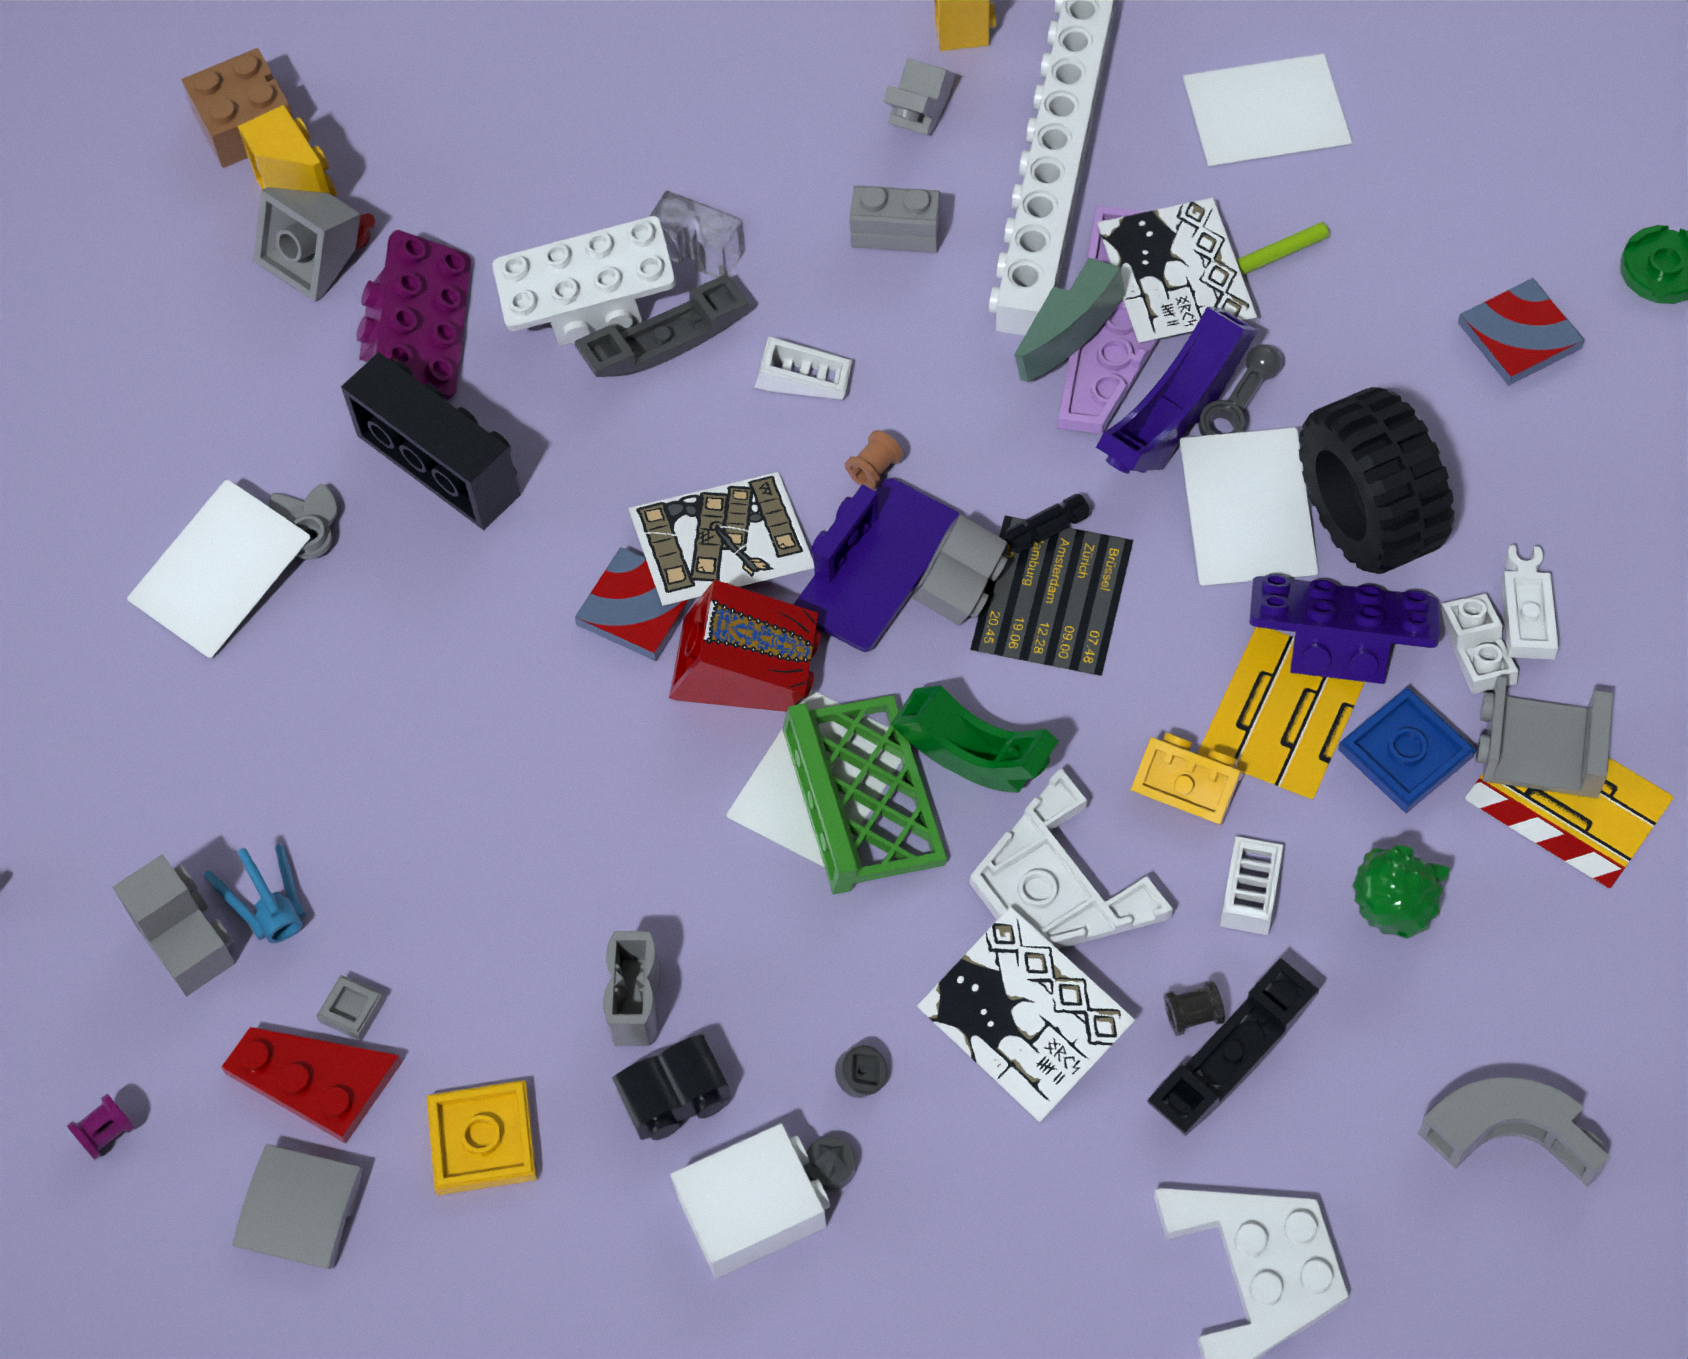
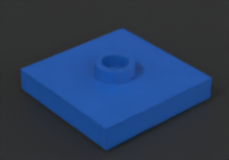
M1408 687L1339 743L1338 748L1352 764L1406 814L1474 757L1476 751Z

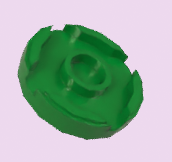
M1655 225L1643 228L1629 238L1621 256V274L1627 286L1640 297L1655 303L1676 304L1687 301L1688 231L1681 228L1679 232L1668 230V225Z

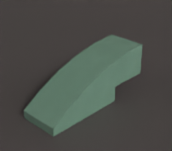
M1088 258L1070 291L1053 286L1014 354L1020 380L1030 382L1050 371L1074 354L1094 336L1112 315L1125 295L1121 267Z

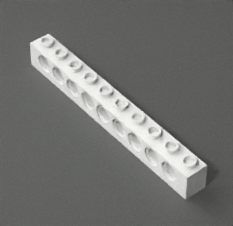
M1116 0L1055 1L1054 13L1059 14L1058 21L1051 20L1048 33V46H1053L1052 52H1044L1041 65V77L1046 78L1045 84H1037L1034 96L1033 109L1039 110L1037 118H1029L1026 142L1031 143L1030 151L1023 150L1020 159L1019 176H1024L1023 184H1015L1013 191L1012 209L1017 210L1016 217H1008L1006 222L1004 243L1009 244L1008 253L1000 252L998 259L997 278H1002L1000 287H992L989 313L996 314V331L1026 335L1053 286L1058 287L1113 24Z

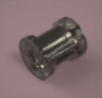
M1213 980L1204 982L1203 988L1175 995L1173 991L1164 993L1166 1014L1176 1036L1185 1034L1186 1028L1213 1021L1216 1025L1225 1023L1223 1002Z

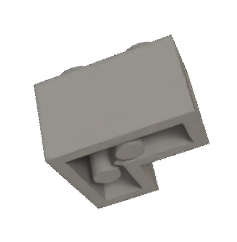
M162 854L112 887L139 932L186 997L235 964L227 949L228 946L234 943L232 938L218 919L210 924L202 914L203 911L208 909V906L182 864L173 869Z

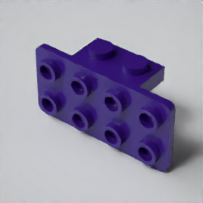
M893 478L884 480L876 491L862 484L852 498L846 497L836 513V520L829 530H822L814 540L811 554L813 555L815 575L797 598L794 605L818 612L816 627L859 651L868 652L872 650L917 587L945 532L958 517L959 512Z
M1268 574L1264 577L1258 576L1253 578L1249 623L1258 628L1295 632L1290 673L1384 684L1391 643L1426 648L1438 646L1440 638L1438 599L1422 591L1409 590L1399 593L1383 591L1381 588L1373 585L1348 587L1336 585L1331 581L1323 579L1311 582L1290 580L1288 577L1280 574Z

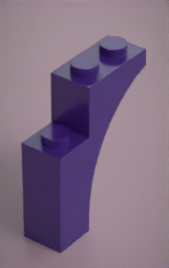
M1207 307L1189 339L1157 384L1127 416L1113 427L1104 431L1096 448L1108 455L1106 462L1115 469L1127 474L1131 470L1145 473L1146 470H1164L1189 424L1199 423L1203 409L1209 403L1220 398L1258 330L1222 308Z

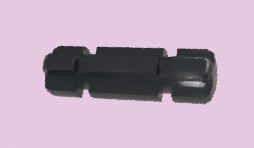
M1074 494L1063 500L1064 505L1061 506L1059 503H1056L1027 518V524L1024 525L1022 522L1015 524L1005 531L1008 545L1013 552L1020 553L1032 547V541L1040 543L1069 528V522L1076 524L1088 518L1090 508L1087 501H1085L1081 494Z

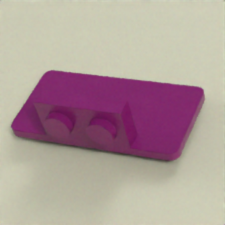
M394 230L388 238L384 269L374 281L369 280L362 293L361 305L366 306V310L356 335V340L361 342L359 360L368 362L378 352L392 362L399 360L409 368L415 379L423 385L428 383L434 385L444 395L445 399H451L457 391L471 267L470 257L464 252L401 230Z

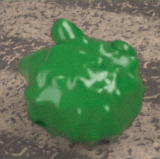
M1395 845L1392 849L1386 850L1373 848L1369 853L1365 854L1363 863L1357 869V875L1352 884L1355 891L1354 901L1360 906L1359 912L1367 920L1369 926L1378 928L1382 934L1411 938L1428 930L1432 919L1440 915L1441 894L1443 892L1440 884L1449 879L1450 868L1426 863L1414 854L1412 848L1407 846Z

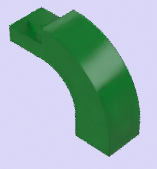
M941 685L915 688L891 723L907 741L942 767L978 785L1010 793H1019L1028 779H1035L1047 768L1050 762L1049 756L1059 742L1047 729L1014 732L994 727L966 710Z

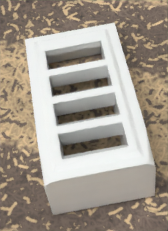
M768 336L760 359L754 388L771 392L843 400L852 360ZM774 364L782 365V368L775 367ZM791 367H800L799 373L791 371ZM810 368L818 369L816 378L808 376ZM827 370L835 371L833 383L825 381Z
M1235 836L1219 927L1268 936L1283 845ZM1248 852L1270 856L1271 862L1267 863L1242 858V853ZM1241 867L1268 872V878L1239 873ZM1237 883L1263 887L1266 888V891L1262 893L1236 887ZM1238 898L1263 903V908L1236 904L1234 899Z

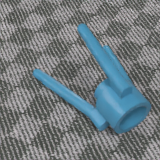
M282 844L276 845L275 851L286 897H283L280 892H270L247 849L241 848L238 851V855L261 897L255 904L257 910L255 915L210 870L204 872V878L251 926L257 939L261 940L266 937L270 943L282 942L295 935L303 926L301 918L306 915L298 900L285 847Z

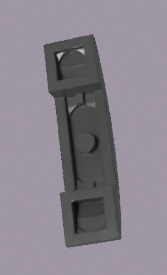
M725 274L689 290V301L621 332L617 330L614 324L575 340V347L596 377H611L634 373L669 361L701 345L737 320L749 309V303L729 275Z

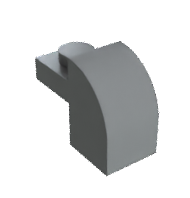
M907 58L899 88L888 85L883 102L893 107L888 124L930 135L935 130L944 112L955 75L947 69Z

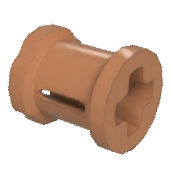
M874 430L868 436V444L857 457L851 456L845 462V469L860 486L863 484L874 490L880 484V476L891 464H897L903 458V451L891 436L885 432Z

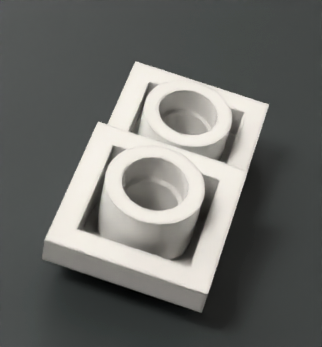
M1487 594L1442 603L1441 611L1446 629L1472 694L1493 690L1497 676L1507 677L1506 686L1517 684L1519 671L1512 658L1507 657V648L1501 639L1503 625Z

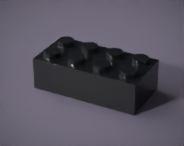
M378 352L341 386L357 436L482 530H485L520 496L516 479L517 471L512 463L510 455L511 446L507 440L496 431L489 433L482 428L475 417L465 408L459 407L456 409L449 404L444 395L434 385L429 383L423 385L414 378L409 368L401 361L395 360L392 362Z

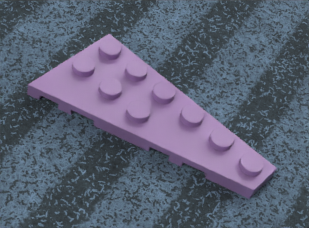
M1096 206L1087 259L1092 258L1111 264L1097 222L1143 213L1144 211ZM1123 298L1112 315L1094 336L1069 357L1058 416V429L1102 434L1159 340L1155 339L1138 343Z

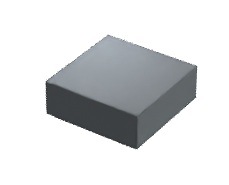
M340 975L316 1017L319 1023L362 1042L386 999L383 993Z

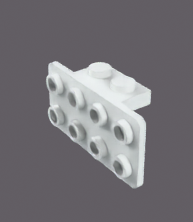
M655 216L501 256L492 263L507 329L518 331L551 322L559 346L575 343V340L612 324L621 332L643 322L636 299L670 290L676 284L661 222Z

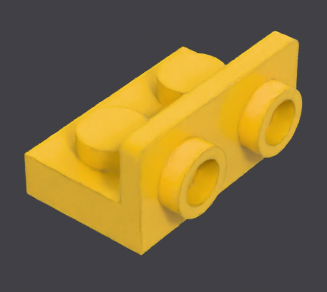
M1166 732L1162 741L1150 737L1130 790L1222 825L1238 781H1241L1244 772L1234 769L1237 759L1211 749L1207 758L1189 751L1192 742Z

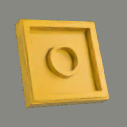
M525 1080L426 1095L434 1190L437 1196L537 1180L528 1086Z

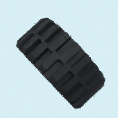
M1378 387L1366 388L1310 413L1299 433V442L1301 444L1299 459L1303 463L1304 470L1302 475L1304 482L1308 485L1312 505L1316 507L1320 515L1319 520L1323 528H1327L1336 548H1341L1344 557L1350 563H1356V567L1360 570L1383 574L1442 547L1452 531L1451 525L1454 522V511L1451 509V504L1454 502L1452 490L1449 489L1447 482L1449 476L1446 466L1442 465L1439 458L1441 453L1436 443L1430 439L1428 435L1429 430L1423 420H1418L1415 416V410L1409 403L1402 402L1400 395L1388 391V389Z

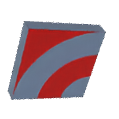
M1534 278L1461 313L1458 324L1508 386L1582 349L1584 343L1581 335Z
M620 547L576 614L575 621L577 626L656 661L695 598L662 606L646 558Z

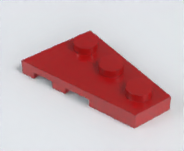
M250 1027L221 1068L229 1077L346 1144L402 1064L400 1056Z

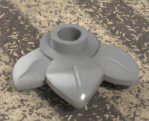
M319 484L312 489L304 502L278 493L271 495L269 507L308 533L310 537H316L314 540L307 542L296 557L314 559L327 552L332 543V533L329 527L337 516V504L330 490L323 484Z

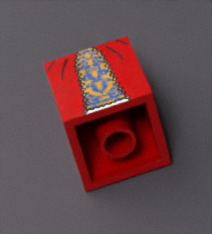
M714 580L683 619L669 698L685 702L787 712L788 706H794L801 698L806 699L812 689L814 673L809 671L810 662L818 649L821 637L820 632L816 631L818 612Z

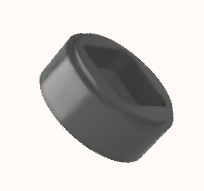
M867 1045L853 1047L842 1053L836 1062L835 1076L837 1083L846 1094L852 1097L863 1098L878 1092L884 1086L887 1079L888 1071L885 1059L873 1047Z
M823 1137L813 1142L808 1148L806 1154L809 1163L805 1165V1169L811 1182L819 1179L824 1190L833 1191L843 1188L852 1180L856 1169L855 1155L851 1146L846 1141L838 1137Z

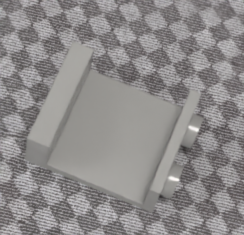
M1497 676L1492 694L1484 693L1481 704L1480 721L1488 722L1487 735H1479L1476 751V762L1484 763L1482 781L1598 798L1607 777L1613 693L1594 690L1587 708L1506 697L1507 677Z

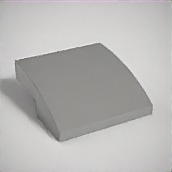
M266 1144L249 1185L232 1246L325 1269L334 1268L346 1217H351L353 1214L364 1166Z

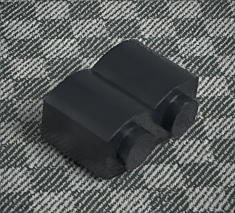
M703 1034L681 1041L658 1056L637 1062L612 1077L640 1140L652 1138V1140L664 1139L675 1133L679 1128V1123L686 1118L694 1116L700 1119L710 1117L722 1110L725 1106L724 1102L731 1098L728 1084Z

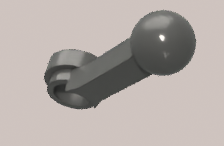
M1261 344L1250 350L1246 358L1247 370L1228 400L1211 402L1203 409L1199 420V431L1202 436L1217 434L1209 426V422L1216 418H1224L1232 424L1233 430L1230 433L1243 432L1245 426L1243 412L1263 381L1274 377L1281 368L1282 360L1276 348L1271 345Z

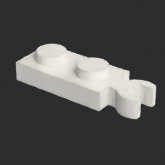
M1510 545L1504 561L1507 571H1504L1501 579L1507 657L1555 660L1559 648L1551 573L1538 572L1543 560V552L1540 547L1534 546L1530 560L1525 561L1517 556L1516 545Z

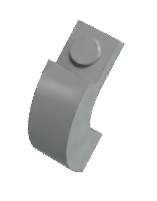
M1496 1077L1483 1079L1455 1090L1424 1116L1418 1135L1455 1169L1485 1142L1505 1136L1525 1138L1544 1147L1587 1187L1602 1173L1610 1159V1156L1605 1152L1603 1143L1595 1134L1586 1129L1581 1130L1576 1126L1585 1108L1584 1106L1550 1085L1525 1078Z

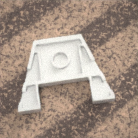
M1063 769L1058 770L1051 777L1046 789L1038 798L1032 800L1025 809L1022 818L1010 832H1006L970 875L971 887L996 920L1011 906L1057 949L1163 922L1171 918L1173 908L1147 876L1110 900L1104 901L1052 835L1051 830L1085 810L1087 805L1086 798Z
M1167 1188L1154 1191V1200L1166 1240L1216 1227L1219 1229L1247 1318L1248 1325L1199 1336L1197 1343L1202 1359H1261L1272 1348L1289 1337H1295L1347 1303L1349 1296L1317 1199Z

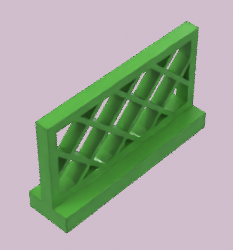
M894 695L809 711L806 703L788 706L782 730L833 895L852 891L853 884L945 866L947 861L909 741L891 725L899 712ZM886 712L890 727L884 736L861 724L866 715ZM834 721L848 729L840 743L836 744L821 735L818 724ZM854 733L877 745L868 761L845 749ZM892 735L894 737L895 742L890 740ZM883 749L901 759L903 768L897 777L874 765ZM826 751H828L829 753L832 754L829 759H828V756H827ZM838 758L861 770L852 785L833 775L831 768ZM867 774L890 786L881 802L858 790ZM905 776L907 777L908 783L903 781ZM896 790L914 800L916 810L911 818L887 806ZM839 792L845 795L842 801ZM851 799L874 811L865 827L846 817L844 809ZM880 815L904 828L894 844L871 831ZM918 817H920L922 825L916 822ZM912 832L928 842L931 854L915 856L900 848L908 833ZM852 834L858 836V838H857V840H856L855 842H854V839H853ZM864 840L888 853L882 863L862 867L857 851ZM893 857L899 859V860L891 861V860L893 859Z

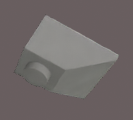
M266 187L261 190L253 261L316 302L322 299L356 249L360 213L329 193Z

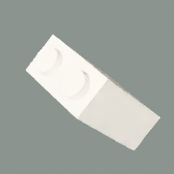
M782 1123L670 1174L674 1191L715 1279L827 1228L824 1210L831 1206L826 1192L819 1179L810 1182L803 1168L804 1165L809 1163L805 1149L797 1135L791 1138L788 1137Z

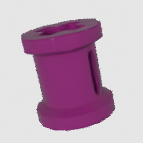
M108 1094L101 1098L102 1104L79 1123L72 1121L67 1125V1128L94 1161L101 1156L100 1149L123 1131L129 1133L135 1128Z

